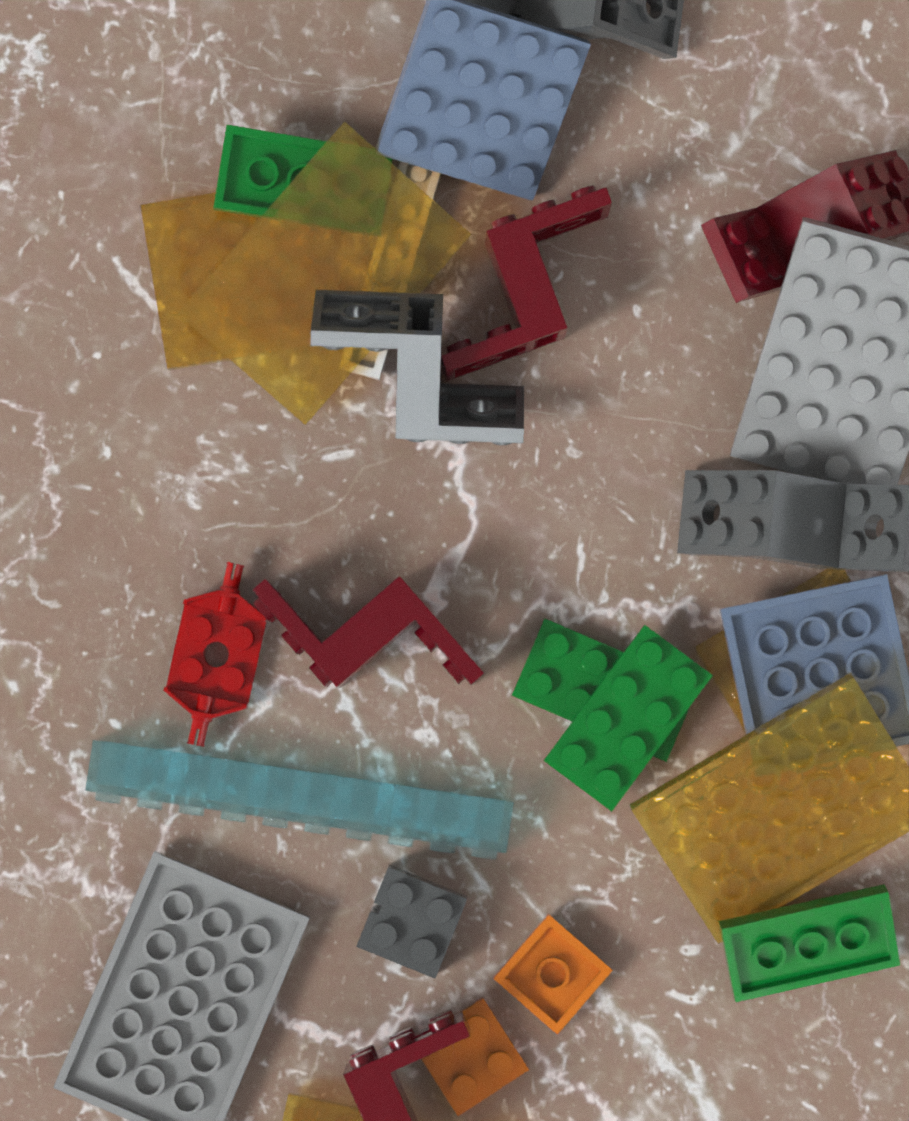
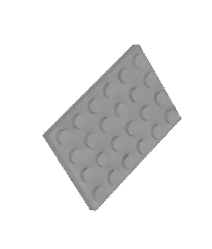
M803 217L733 441L730 456L797 475L843 484L897 485L909 452V246Z
M154 851L53 1088L130 1121H224L310 920V916Z

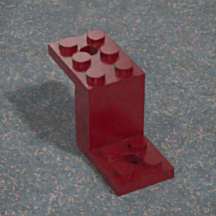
M896 150L837 163L757 208L716 217L702 224L701 228L735 302H742L781 290L803 217L886 240L909 235V170L904 160L898 156Z
M594 185L587 186L571 193L572 200L556 205L555 200H549L532 207L531 215L516 219L515 214L491 223L492 229L486 231L485 246L516 329L512 330L511 325L506 324L486 333V340L472 344L470 339H464L447 346L448 352L441 356V367L447 382L565 338L568 327L537 243L608 218L612 201L607 187L596 191Z
M400 576L323 643L268 580L264 579L252 589L259 597L253 604L269 622L273 623L277 619L286 628V631L281 634L282 638L296 654L301 655L306 651L314 661L309 669L325 687L333 683L337 688H341L414 623H417L420 627L414 633L427 649L432 652L438 647L448 659L442 666L458 684L466 680L472 685L484 674Z
M451 1009L446 1010L428 1019V1027L415 1033L413 1028L409 1027L390 1036L388 1046L376 1051L374 1045H370L350 1055L351 1059L346 1064L343 1076L363 1121H418L396 1070L470 1037V1027L463 1012L454 1015Z

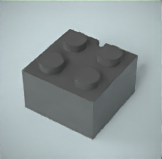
M389 865L374 901L375 904L381 906V909L379 911L371 908L356 947L436 979L467 902V896Z

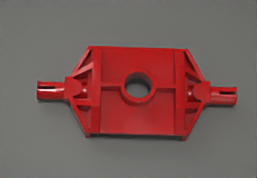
M231 562L226 563L223 585L220 586L219 590L183 600L184 608L167 684L163 690L192 714L191 718L193 720L187 744L195 745L199 729L196 746L205 747L209 722L212 723L213 718L248 709L267 619L261 612L241 596L239 586L244 565L236 564L232 580L235 564ZM215 642L224 644L229 652L227 662L220 667L211 666L205 658L207 647Z

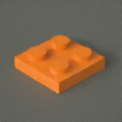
M548 913L494 975L493 979L558 1035L613 970Z
M483 997L460 1011L463 1012L470 1027V1037L421 1058L457 1116H460L529 1070Z

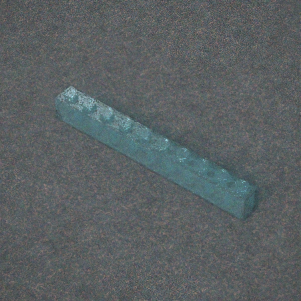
M93 740L85 791L96 792L95 800L120 804L121 796L137 798V806L162 810L163 802L178 804L179 813L204 816L205 809L221 811L220 819L245 822L246 815L263 817L262 825L287 828L288 821L305 823L304 831L326 835H329L330 827L347 830V838L371 841L372 833L387 835L388 844L413 847L414 840L430 842L429 850L455 853V846L472 848L471 856L486 859H496L497 852H507L514 804L513 801L103 740Z

